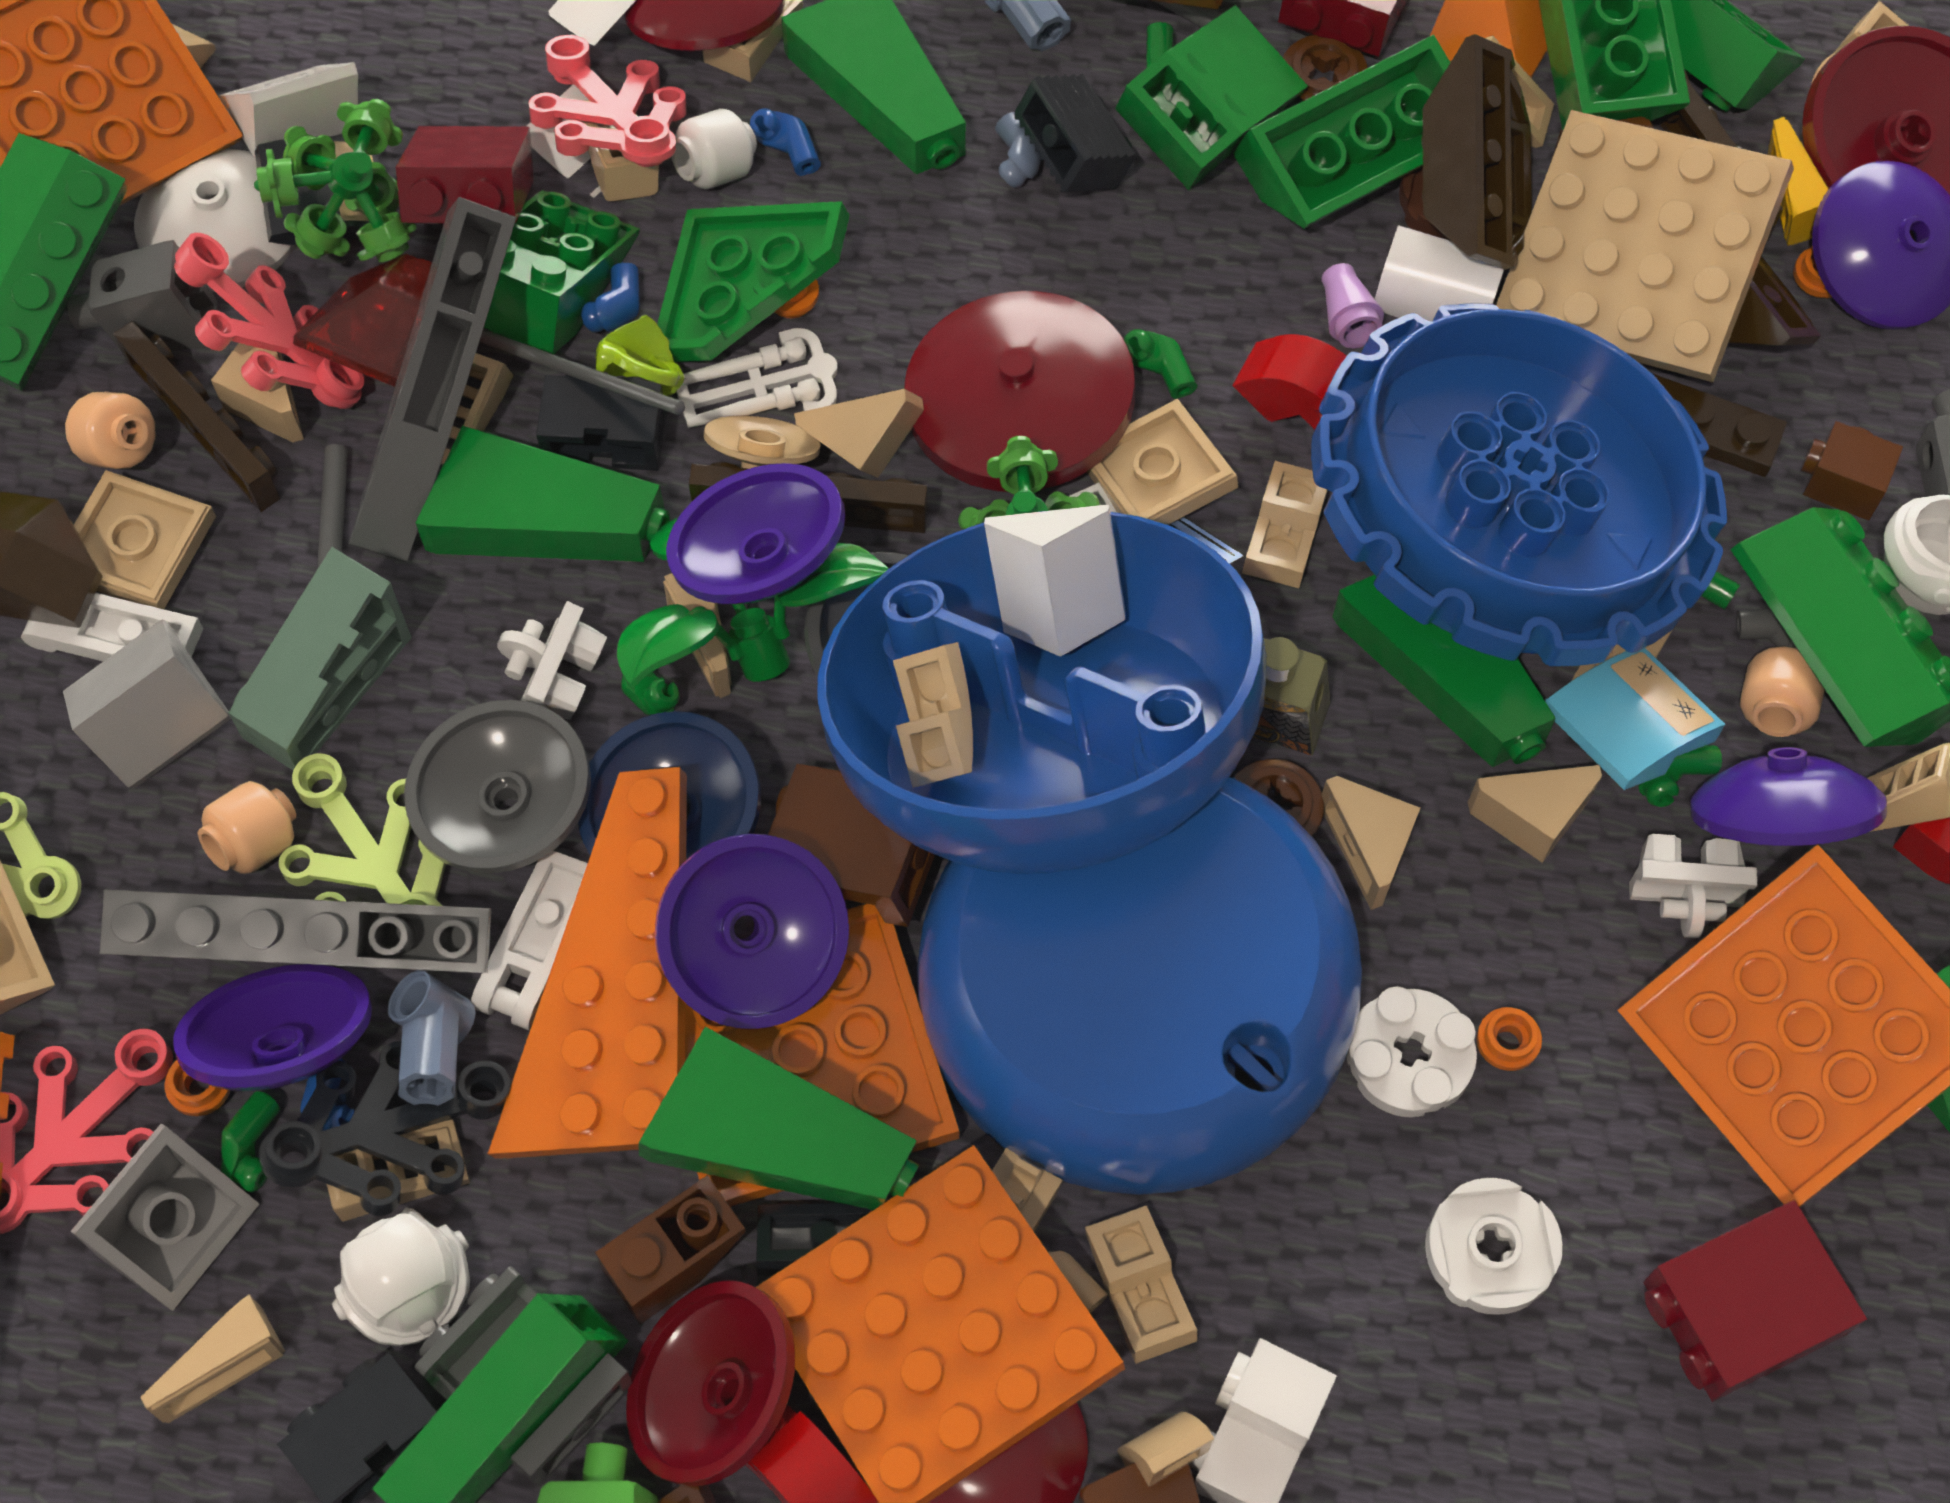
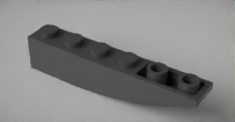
M458 197L448 210L348 545L407 562L418 531L415 522L433 487L454 424L516 217Z
M104 889L99 954L488 973L492 909Z

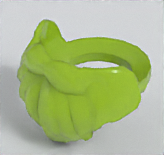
M642 315L638 320L622 325L613 332H610L597 345L595 354L596 370L607 372L612 376L641 377L648 381L662 384L663 394L666 396L673 395L682 386L685 379L680 366L673 361L669 350L670 343L668 338L664 336L657 323L647 315Z

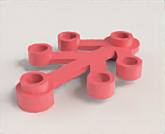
M562 35L551 39L546 44L547 68L554 75V79L562 84H574L590 100V102L565 99L553 93H540L530 98L528 104L531 123L539 128L555 127L556 149L560 154L578 156L587 152L590 146L620 150L623 157L639 166L653 167L669 159L675 153L676 138L673 132L669 130L672 122L681 120L686 116V94L678 87L668 86L659 88V67L655 62L637 60L630 63L626 68L627 79L617 96L590 69L589 44L584 38L575 35ZM653 93L654 108L650 115L637 117L635 114L644 96ZM581 121L614 125L617 130L587 127Z
M192 233L187 237L175 253L176 262L174 268L177 275L185 283L193 287H202L207 284L249 321L245 322L230 318L218 310H209L195 326V334L202 344L212 350L222 351L233 341L286 354L295 362L280 361L268 352L255 351L241 367V373L245 381L259 391H269L276 382L311 389L314 396L320 402L330 407L349 409L360 400L361 389L364 386V376L353 361L343 355L336 354L328 332L330 328L329 320L321 310L312 305H303L292 317L284 294L286 284L283 277L276 270L265 265L258 266L245 281L246 292L223 272L229 265V257L219 242L203 233Z
M137 1029L126 1034L119 1041L115 1049V1062L118 1068L66 1117L67 1085L77 1075V1061L67 1049L61 1046H49L40 1051L33 1063L34 1073L39 1078L34 1148L16 1165L15 1136L26 1125L29 1111L26 1104L17 1095L11 1092H2L9 1094V1104L16 1105V1112L10 1121L0 1123V1162L3 1163L0 1193L9 1194L8 1204L0 1211V1234L7 1233L18 1227L28 1213L77 1210L84 1216L91 1208L83 1206L82 1199L84 1194L93 1187H101L104 1192L110 1185L102 1177L97 1175L84 1176L74 1185L35 1184L53 1167L129 1162L132 1159V1149L135 1144L141 1140H148L154 1131L151 1129L140 1127L129 1131L126 1135L86 1137L139 1085L150 1086L166 1077L173 1064V1053L159 1033L150 1029ZM150 1052L158 1054L157 1062L150 1069L145 1071L137 1069V1063L141 1056ZM64 1058L66 1064L63 1071L56 1076H47V1065L54 1059Z

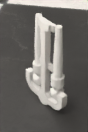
M794 328L778 332L782 347L777 348L776 344L761 347L757 353L684 373V383L676 392L678 400L683 401L685 404L683 415L688 428L706 425L714 419L726 416H747L773 408L781 411L795 407V402L798 401L803 403V410L807 411L836 404L837 391L833 379L838 372L837 361L832 355L824 353L816 334L804 328ZM805 344L809 347L812 357L807 365L761 376L759 370L761 367H764V370L782 366L781 362L785 360L789 363L805 360ZM748 371L749 380L692 395L689 394L688 384ZM798 382L797 387L791 388V383ZM817 382L822 384L825 393L820 401H818L820 399V387ZM772 389L773 393L767 394L766 390ZM753 393L756 396L697 415L694 410Z

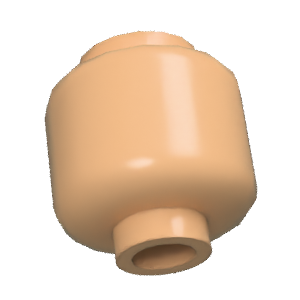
M91 392L76 401L69 410L65 422L66 439L72 452L81 461L95 467L110 469L131 468L144 461L152 451L156 438L155 421L150 409L140 399L126 393Z
M1786 646L1769 648L1758 653L1748 664L1741 693L1740 707L1744 717L1761 732L1775 737L1796 735L1810 729L1818 720L1825 689L1797 648Z
M249 781L240 784L204 808L201 819L203 827L198 830V838L207 856L220 869L224 871L233 869L241 874L252 873L280 856L286 848L292 846L294 840L292 821L296 819V811L289 798L281 790L274 788L270 791L262 784Z

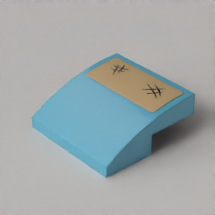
M1646 648L1635 653L1625 651L1580 675L1545 701L1556 718L1555 722L1623 790L1665 775L1676 756L1715 742L1725 726L1721 719Z

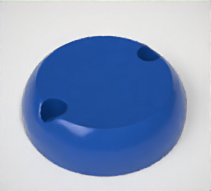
M1110 512L1126 619L1060 657L1004 632L984 523L952 533L918 549L890 567L877 580L868 585L854 600L833 629L823 651L818 672L817 700L827 744L847 787L864 808L900 837L942 858L986 871L1032 874L1081 869L1130 854L1166 836L1199 810L1232 774L1257 729L1263 710L1267 656L1262 625L1251 591L1236 569L1218 552L1197 538L1174 527L1140 516ZM958 642L964 664L971 706L973 729L972 772L912 788L896 725L909 722L893 660Z
M1228 777L1221 788L1199 810L1166 836L1140 850L1108 862L1081 869L1053 873L1014 874L986 871L949 860L938 880L928 905L922 926L917 967L919 1006L925 1030L936 1056L940 1072L958 1103L978 1127L1004 1150L1008 1148L1028 1162L1048 1171L1067 1183L1103 1192L1136 1195L1171 1193L1211 1184L1239 1173L1270 1155L1297 1133L1319 1108L1338 1077L1353 1040L1361 1002L1362 968L1358 933L1349 899L1334 867L1317 842L1293 816L1264 794L1232 777ZM1241 1068L1263 1091L1259 1092L1241 1084L1236 1080L1235 1072Z

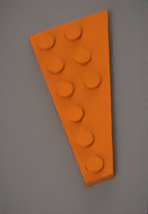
M680 767L619 772L512 1081L509 1095L488 1151V1155L495 1159L639 1150L641 1137L685 1062V1002L676 994L667 981L660 966L655 945V920L660 899L671 877L686 861L687 774Z

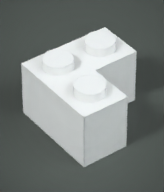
M1261 1338L1252 1357L1238 1351L1215 1403L1226 1409L1227 1412L1217 1433L1211 1432L1214 1440L1209 1452L1189 1463L1190 1468L1199 1472L1194 1482L1197 1493L1216 1503H1278L1299 1455L1313 1431L1337 1375Z

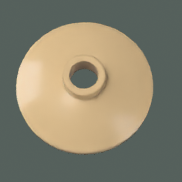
M726 416L710 421L704 429L705 441L722 454L741 461V468L750 469L762 465L781 463L801 464L815 459L820 453V441L797 425L778 419L759 416Z

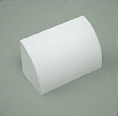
M1398 225L1382 272L1375 300L1385 314L1400 318L1404 315L1415 313L1423 319L1432 322L1439 307L1443 305L1466 303L1493 304L1504 269L1467 256L1450 240Z

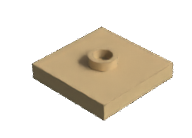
M1178 399L1130 423L1121 440L1109 455L1087 471V474L1095 484L1100 483L1117 513L1140 516L1166 525L1238 488L1236 473Z
M105 470L74 526L103 576L97 589L98 592L115 598L165 609L215 520L216 515L210 505Z

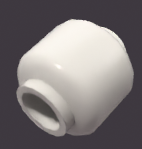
M717 109L689 118L679 125L675 135L676 151L671 157L675 169L684 180L690 181L698 188L709 190L738 180L749 173L753 164V154L757 148L756 137L750 125L742 122L734 112L727 109Z

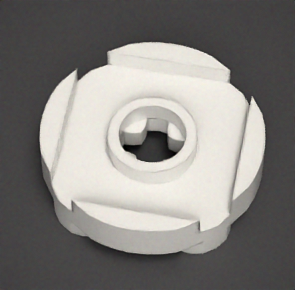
M1398 986L1390 987L1384 990L1378 998L1366 1004L1359 1012L1353 1040L1346 1055L1348 1066L1350 1064L1351 1072L1358 1082L1357 1087L1363 1096L1379 1109L1401 1117L1424 1116L1427 1112H1434L1442 1107L1446 1108L1453 1104L1465 1091L1473 1076L1477 1061V1051L1474 1042L1475 1028L1467 1016L1461 1014L1446 999L1434 993L1419 989H1405ZM1410 1038L1422 1043L1421 1050L1428 1054V1061L1417 1059L1412 1067L1405 1066L1400 1062L1402 1052L1394 1048V1044L1397 1041L1407 1043Z
M1500 1178L1476 1179L1460 1185L1438 1206L1426 1233V1257L1435 1280L1444 1289L1445 1295L1452 1303L1460 1307H1469L1485 1314H1507L1528 1307L1549 1287L1562 1259L1560 1229L1551 1210L1542 1201L1538 1204L1530 1195L1522 1192V1186L1510 1180ZM1494 1230L1497 1240L1508 1241L1511 1251L1504 1252L1500 1262L1490 1261L1488 1256L1481 1254L1476 1244L1483 1241L1484 1231Z

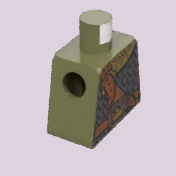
M1276 637L1270 640L1264 638L1267 656L1265 699L1260 720L1253 737L1313 756L1331 702L1327 660L1322 656L1298 649L1287 638Z

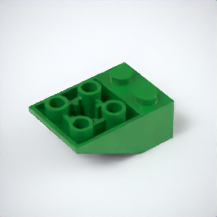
M1235 5L1167 50L1128 83L1115 109L1189 191L1235 151L1250 128L1277 115L1304 92L1308 85Z
M541 190L524 203L518 220L514 223L484 328L555 354L579 332L584 324L581 316L583 306L587 302L596 301V298L603 293L611 280V268L623 261L638 237L640 229L620 221L614 214L594 211L574 203L564 194Z

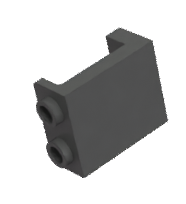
M512 1266L508 1267L500 1276L491 1274L470 1295L467 1302L470 1308L452 1326L444 1324L426 1339L419 1351V1355L422 1358L416 1363L414 1368L447 1401L537 1293L525 1283L521 1274ZM607 1353L511 1457L513 1464L540 1488L627 1394L629 1386L633 1383L628 1371Z

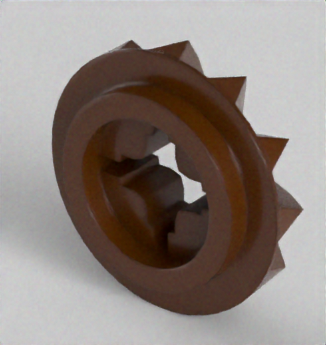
M1317 35L1307 36L1296 41L1287 49L1283 56L1284 60L1308 85L1307 89L1298 96L1304 101L1367 69L1366 60L1360 50L1349 47L1341 41ZM1318 69L1322 73L1331 70L1333 72L1332 81L1325 77H1320L1317 80L1313 79L1314 70Z
M1266 759L1247 765L1234 776V779L1243 782L1265 796H1269L1270 787H1274L1275 796H1278L1279 804L1290 806V809H1292L1285 811L1293 816L1310 836L1318 831L1324 812L1322 792L1314 778L1300 766L1285 760Z

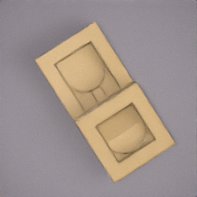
M1278 461L1274 462L1242 574L1300 588L1328 490L1315 484L1312 470Z
M958 642L893 660L909 722L896 725L912 788L972 772L973 729L971 706L964 664Z
M1147 1205L1085 1227L1086 1236L1097 1268L1135 1364L1197 1342V1328L1173 1277L1170 1256Z
M1179 1412L1118 1448L1117 1452L1126 1467L1133 1463L1136 1464L1150 1487L1208 1453L1214 1437L1208 1427L1198 1418L1187 1412Z

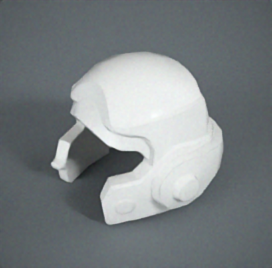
M1950 495L1916 498L1900 507L1886 525L1884 532V563L1896 575L1899 586L1895 589L1907 606L1930 614H1950Z
M406 1207L402 1213L395 1217L381 1219L363 1229L354 1240L342 1248L340 1252L341 1283L334 1287L336 1300L332 1303V1307L340 1320L347 1319L359 1332L378 1344L403 1347L424 1341L440 1326L450 1324L458 1316L470 1289V1275L465 1254L469 1245L460 1230L454 1232L446 1224L437 1228L424 1219L420 1213Z

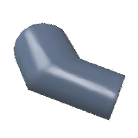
M1014 112L1004 115L995 126L997 134L1010 148L1007 153L1009 158L999 166V174L1011 187L1019 188L1028 177L1030 179L1035 177L1042 160H1040V152H1035V144H1030V136L1025 135V128L1020 127L1019 119H1014Z

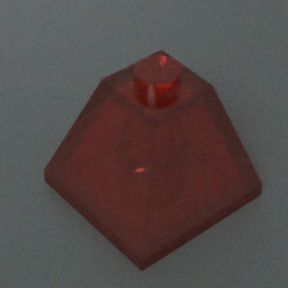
M404 254L350 277L294 334L293 344L395 387L432 263L428 260Z

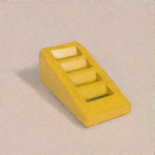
M1782 117L1773 121L1768 155L1792 160L1794 168L1780 205L1783 208L1780 215L1783 234L1787 245L1790 246L1812 239L1815 215L1828 188L1788 119L1786 120Z

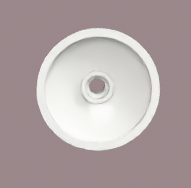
M221 150L189 165L156 187L146 191L139 201L134 219L135 238L139 248L174 240L180 247L192 233H203L212 237L223 246L229 257V265L223 272L240 287L245 286V281L260 265L269 266L276 270L291 255L296 245L268 242L263 203L260 192L254 188V182L257 180L256 159L251 152L245 150Z

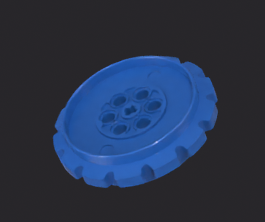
M1466 303L1443 305L1439 307L1432 322L1423 319L1418 314L1410 313L1390 321L1373 331L1361 353L1350 352L1337 369L1320 403L1319 411L1322 417L1312 435L1311 441L1312 471L1315 484L1332 492L1324 509V515L1336 539L1352 561H1364L1376 576L1373 584L1375 588L1395 606L1421 624L1427 625L1431 622L1451 633L1453 641L1460 645L1510 661H1515L1521 653L1538 654L1543 663L1548 666H1580L1602 663L1616 645L1621 646L1629 653H1635L1655 643L1672 631L1687 611V608H1692L1696 604L1717 571L1723 555V547L1715 541V538L1727 523V508L1720 474L1704 466L1703 457L1709 450L1707 441L1684 406L1679 401L1673 399L1650 371L1614 344L1584 328L1535 311L1499 309L1493 304Z

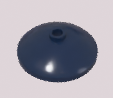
M679 711L662 712L640 718L612 735L595 753L589 763L591 772L590 792L585 810L578 822V827L583 843L590 855L619 772L680 767L687 774V807L689 808L686 828V860L712 842L734 835L753 834L756 829L761 808V784L754 760L742 742L728 728L711 718L700 714Z

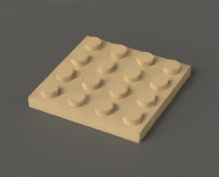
M1571 110L1524 231L1525 246L1517 256L1518 261L1515 267L1509 270L1496 306L1499 309L1531 310L1558 318L1602 337L1626 352L1639 363L1714 382L1794 170L1792 160Z

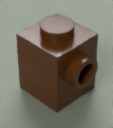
M1835 421L1826 440L1821 441L1814 438L1808 449L1800 471L1808 473L1810 476L1802 495L1869 521L1886 494L1903 446L1877 437L1864 428L1851 427Z

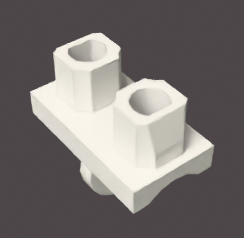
M569 601L565 603L560 617L556 619L545 644L539 640L544 626L540 622L531 619L526 621L522 632L514 630L503 632L497 643L498 650L510 659L505 669V674L508 677L521 680L526 667L535 668L521 701L541 705L567 720H570L575 713L586 685L557 673L560 662L564 659L591 672L607 639L602 633L580 622L579 618L584 608Z
M1651 834L1642 846L1639 866L1629 882L1630 900L1661 902V918L1680 919L1683 936L1699 938L1703 932L1705 921L1724 922L1726 920L1727 907H1742L1744 905L1748 890L1755 889L1757 886V868L1744 867L1739 841L1721 838L1707 840L1701 848V864L1682 862L1680 838H1677L1675 835Z

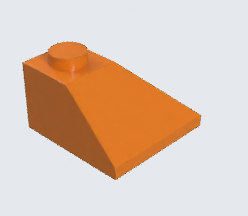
M1445 0L1430 36L1435 35L1450 62L1466 37L1473 34L1483 38L1494 36L1502 46L1512 50L1515 61L1531 78L1548 51L1539 0Z

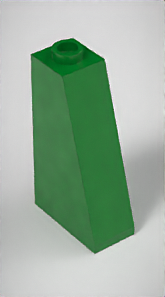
M825 0L781 17L784 52L788 59L916 175L932 168H946L958 158L966 155V122L893 0Z
M462 425L415 523L425 551L435 554L644 562L651 547V537L660 530L662 525L669 522L670 512L664 508L659 484Z
M1375 575L1339 590L1332 616L1338 627L1491 767H1495L1512 759L1514 764H1521L1543 751L1546 747L1545 741L1556 718L1518 658L1515 661H1510L1481 653L1453 641L1451 633L1431 622L1427 625L1419 623L1395 606L1373 585L1376 579Z
M707 1027L703 1029L639 1141V1156L649 1162L872 1210L884 1204L889 1194L903 1197L919 1167V1164L908 1159L917 1140Z
M537 1293L372 1489L386 1503H475L513 1463L511 1457L606 1354L608 1353L614 1358L629 1340L582 1295Z

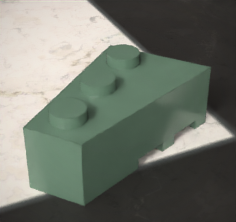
M331 547L248 682L236 695L233 706L228 712L244 740L291 770H294L295 766L303 758L316 754L412 638L391 582L334 547Z

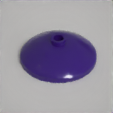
M1895 161L1868 163L1839 178L1828 189L1821 200L1815 215L1812 232V246L1816 267L1830 295L1838 305L1854 318L1877 328L1890 330L1906 329L1937 317L1950 305L1949 193L1926 172L1909 164ZM1910 230L1915 236V241L1911 238Z
M788 463L769 464L738 472L702 492L678 517L667 541L666 557L668 566L683 590L704 601L720 604H747L775 597L794 588L810 577L831 554L844 528L845 509L838 489L826 475L804 465Z
M1794 747L1772 749L1768 752V756L1742 761L1706 781L1691 798V817L1700 828L1726 839L1761 845L1801 846L1847 840L1874 830L1884 822L1887 816L1886 796L1872 781L1835 761L1808 756L1805 750Z
M741 834L722 838L708 844L690 856L668 882L660 899L655 920V945L658 960L667 981L676 994L688 1006L707 1019L722 1025L742 1029H759L779 1025L798 1017L814 1006L825 995L838 976L844 962L849 939L846 904L841 890L829 870L818 858L801 846L779 837L764 834ZM742 916H751L755 924L753 933L747 938H738L734 932L735 922Z
M312 964L274 967L233 980L199 1000L178 1023L174 1032L173 1047L178 1063L186 1074L210 1086L233 1091H255L284 1087L321 1072L346 1055L369 1025L372 1015L371 1000L362 980L344 969Z

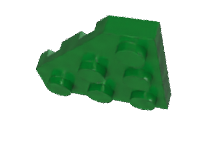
M843 202L687 209L657 323L664 336L669 340V350L673 361L713 360L836 265L840 260L850 217Z

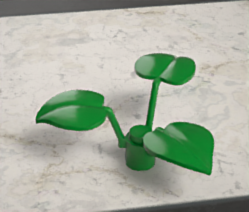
M678 518L662 525L660 530L653 534L650 539L653 554L661 560H667V541L672 527ZM850 543L836 544L826 561L810 577L794 588L774 597V618L766 615L765 611L761 608L746 609L744 604H732L736 615L730 622L732 628L729 634L718 623L714 612L707 610L703 606L695 607L691 611L680 604L663 606L640 616L622 632L617 646L619 667L630 688L634 689L651 672L689 655L716 636L727 648L731 660L739 661L747 680L761 682L772 679L783 673L790 664V658L782 639L790 636L785 623L786 606L798 607L813 604L872 584L888 570V567L858 545Z

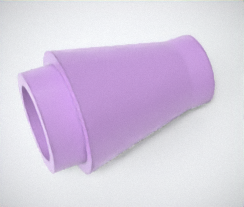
M1346 263L1333 265L1322 275V283L1326 295L1329 332L1344 347H1364L1370 334L1383 326V309L1356 276L1351 265Z

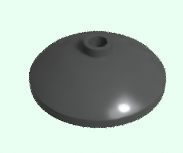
M496 700L481 703L448 718L424 740L417 750L405 781L404 801L407 817L421 843L442 862L454 868L474 873L488 874L512 871L546 856L558 847L573 831L588 801L591 785L590 764L584 746L576 732L561 716L552 710L521 700ZM511 798L518 799L517 803L511 808L500 810V806L505 800Z

